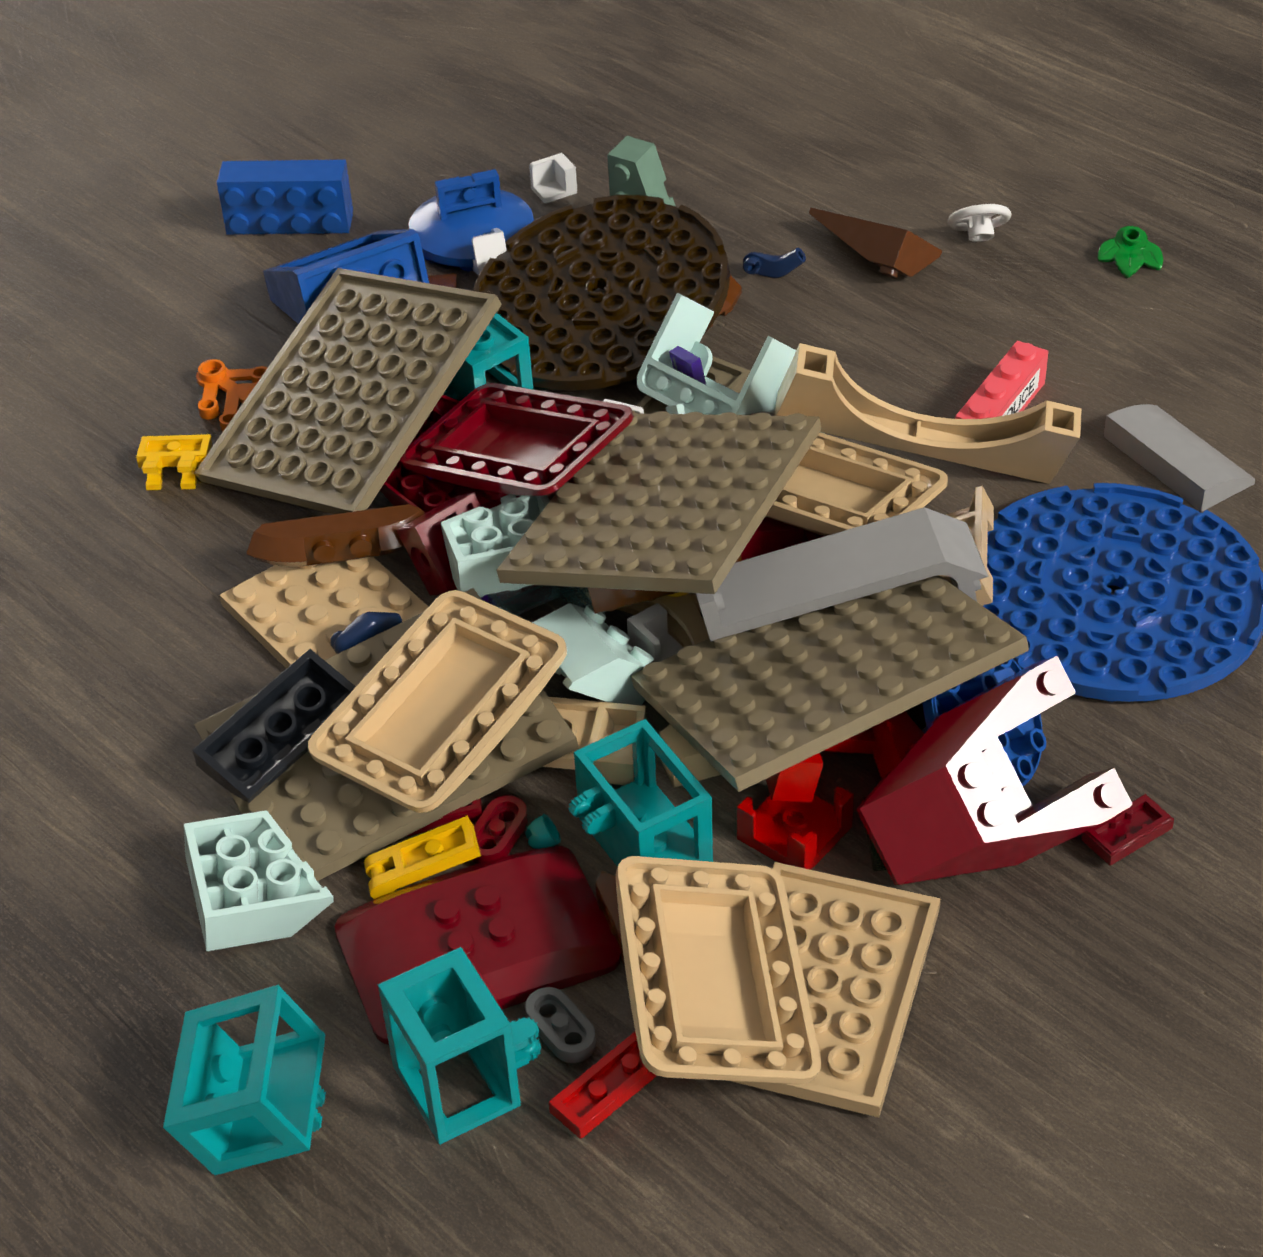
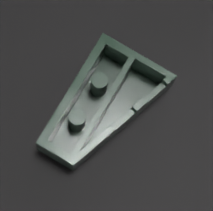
M626 136L607 154L610 196L645 195L663 198L665 204L676 206L673 197H668L663 182L666 180V176L654 143Z

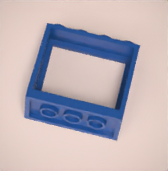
M414 229L376 231L263 271L270 300L298 324L337 268L429 283L419 233Z

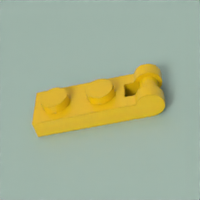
M468 815L367 856L364 860L366 875L371 878L368 883L371 897L378 899L395 892L397 889L480 857L481 854L474 826Z

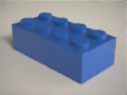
M346 160L222 161L217 179V187L226 235L349 233L353 216V205Z

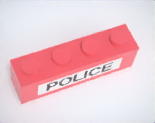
M1017 340L957 413L955 419L993 418L1024 411L1045 384L1048 350Z

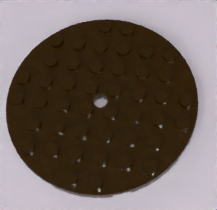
M613 195L594 198L593 204L575 209L572 208V205L562 207L536 219L519 230L505 242L506 252L488 260L480 272L473 291L497 295L502 305L496 313L528 336L533 386L566 391L590 390L618 385L637 379L638 372L677 293L714 311L704 332L705 334L716 320L726 300L730 284V269L722 239L715 228L699 213L684 205L678 208L665 204L663 198ZM598 288H601V289L604 290L605 293L602 294L601 291H599V292H593V291L596 290V289H598ZM515 356L499 364L517 378Z

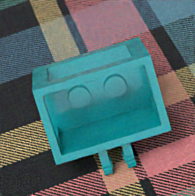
M496 313L443 393L444 396L461 401L474 389L486 384L485 371L504 385L534 390L528 336ZM515 356L517 378L499 364Z
M646 719L574 751L577 797L571 800L568 809L574 817H579L585 832L593 835L617 867L623 859L631 856L713 862L712 797ZM632 744L634 781L614 790L593 762ZM655 753L693 799L675 807L656 785ZM693 818L694 829L687 820Z
M462 947L378 984L393 1067L439 1145L521 1106L517 1069L528 1064L530 1060L534 1061L535 1058H538L541 1050L539 1039H536L539 1037V1027L537 1022H534V1019H529V1017L518 1018V1021L509 1022ZM467 1052L494 1096L446 1118L442 1110L435 1066Z
M279 985L186 1011L163 1128L214 1176L309 1151L312 1132L319 1131V1128L322 1126L323 1116H321V1113H318L316 1108L322 1107L326 1092L319 1085L326 1034ZM259 1011L254 1043L239 1046L217 1024ZM279 1015L294 1030L293 1032L276 1036Z

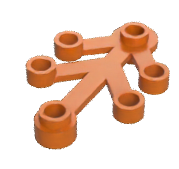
M216 359L201 363L196 374L197 383L204 387L202 400L198 402L200 417L206 420L216 418L220 414L218 401L216 400L218 389L226 392L224 412L219 417L221 431L223 432L239 410L240 402L244 403L268 367L228 369L222 361ZM251 380L252 383L237 384L234 381Z

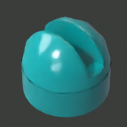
M546 814L533 820L525 832L528 844L533 849L547 848L561 842L557 827Z

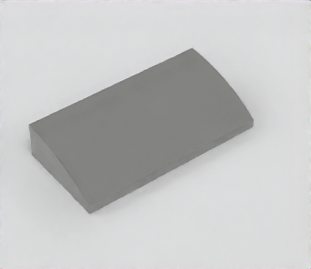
M1134 405L1106 415L1104 438L1200 512L1255 484L1254 477L1157 405Z

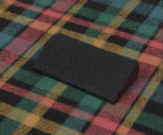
M309 649L192 750L196 766L226 790L250 803L309 750L308 741L313 733L356 686L312 649Z

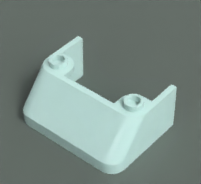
M677 293L638 372L637 386L639 390L668 406L683 403L685 414L701 412L703 415H720L732 412L736 415H750L757 412H774L777 392L796 350L768 336L740 393H737L706 377L713 357L711 350L701 344L700 341L714 311ZM680 346L701 359L706 385L673 369L669 351Z

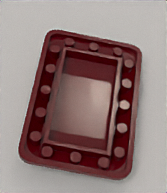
M498 383L484 384L470 392L412 442L401 457L400 462L402 467L461 486L519 496H544L557 491L633 421L634 415L632 409L627 405Z
M559 845L504 856L417 883L342 914L335 924L337 941L372 1031L376 1038L384 1044H389L378 984L457 948L462 947L501 1010L526 1002L530 994L538 989L552 987L561 990L608 974L615 970L621 961L620 946L615 936L612 935L602 910L597 905V899L575 855L570 849Z

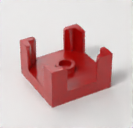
M839 786L836 787L834 790V806L815 795L812 802L773 801L771 796H769L756 810L753 809V799L747 796L737 806V839L778 863L812 870L851 829L854 794Z

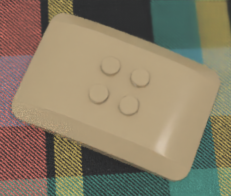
M820 432L765 517L821 536H828L923 508L946 488L948 477L944 471Z
M458 590L445 592L434 600L313 733L308 741L311 757L316 762L411 811L422 813L434 810L481 764L532 704L567 655L566 643L558 634L470 594Z
M631 856L623 859L616 870L617 901L629 997L643 1065L655 1075L667 1078L806 1084L813 1081L821 1069V1058L785 883L782 877L775 870L761 865Z

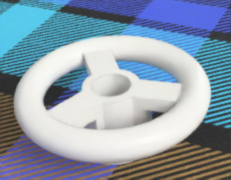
M973 205L952 213L948 218V225L958 231H968L970 241L982 242L994 238V228L1008 222L1012 214L1010 209L1003 205ZM996 214L1000 215L996 218L991 219V217Z

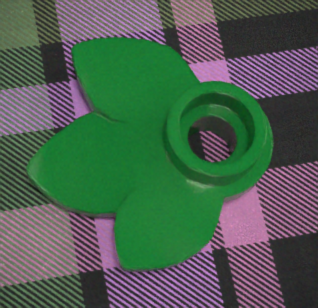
M1125 226L1117 231L1115 238L1101 244L1098 251V261H1115L1119 271L1125 278H1129L1143 264L1151 269L1161 270L1163 254L1156 244L1148 241L1144 230L1136 226Z

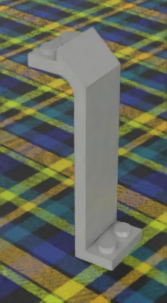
M924 507L736 562L715 594L696 593L709 639L714 641L938 575L949 576L952 585L977 602L975 591L981 589L979 579L989 576L967 523Z

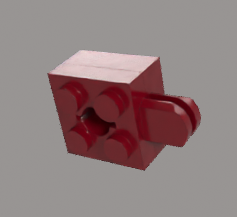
M474 492L454 496L396 530L430 596L457 589L450 568L441 522L479 506L491 509L501 505V500L488 501L480 506Z

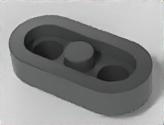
M545 987L530 994L525 1004L526 1017L537 1022L539 1027L538 1036L558 1059L567 1063H579L588 1059L596 1048L595 1029L578 1007L563 991L557 988ZM546 1014H553L550 1018L543 1017ZM570 1043H579L577 1045H569Z

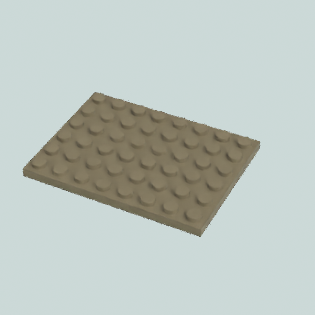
M337 268L194 474L204 483L331 514L367 510L502 305L500 300L494 294Z
M632 411L634 415L633 421L557 491L496 570L500 583L715 594L822 430L819 416H805L800 413L788 416H771L768 413L736 415L732 412L720 415H703L701 412L669 414L666 411L640 414Z
M938 575L714 641L707 639L696 645L686 646L673 656L660 662L647 664L643 670L631 675L634 689L740 792L1029 651L1025 635Z
M474 588L465 591V593L481 599ZM423 613L325 661L353 685L357 686ZM542 689L524 714L481 764L446 800L429 812L418 813L411 811L316 762L311 757L309 750L250 803L231 792L230 794L241 814L267 810L292 842V849L302 862L307 861L314 871L315 879L319 881L443 818L444 815L472 803V801L480 799L578 749L579 745L576 736ZM257 694L195 723L194 726L201 740H205Z

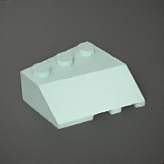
M509 494L501 498V505L491 509L479 506L441 522L450 568L458 591L465 592L474 588L481 598L487 594L507 590L516 591L522 587L532 586L530 584L500 583L496 570L550 502L547 495L535 497L520 496L516 498L515 495Z
M569 603L532 622L558 634L564 639L567 646V655L555 673L566 677L563 684L569 690L605 702L633 705L643 704L645 699L634 689L631 675L643 670L647 664L653 662L654 658L637 646L633 648L627 642L630 637L613 625L609 627L604 622L607 617L602 612L595 614L591 605H587L584 609Z
M267 810L184 823L185 856L206 951L292 937L333 903L334 896L327 887L322 888L314 877L313 869L307 861H301L292 849V842Z

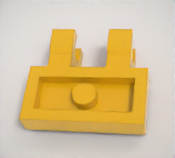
M211 434L142 436L136 458L138 468H142L143 474L147 473L146 490H161L162 468L177 467L178 473L182 472L181 490L196 489L197 476L194 472L213 446Z

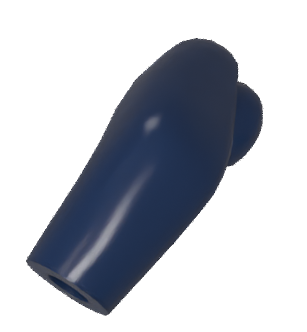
M799 247L778 256L750 252L743 258V269L750 275L758 274L771 278H781L806 261V256Z
M391 612L363 613L348 625L344 631H336L330 639V645L335 653L339 654L402 623V618L398 613Z

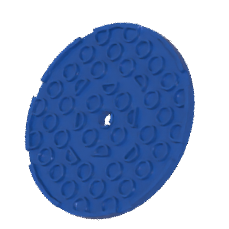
M1093 483V489L1070 490L1067 485L1029 495L998 512V518L994 521V530L988 532L987 568L993 577V603L986 604L983 607L1027 637L1029 651L1013 658L1021 670L1034 663L1058 656L1076 692L1075 695L1108 702L1153 701L1173 698L1206 688L1228 676L1249 658L1263 636V573L1258 565V555L1238 531L1208 510L1201 513L1183 505V498L1155 489L1126 484ZM1114 585L1122 589L1115 590V594H1112L1108 586Z

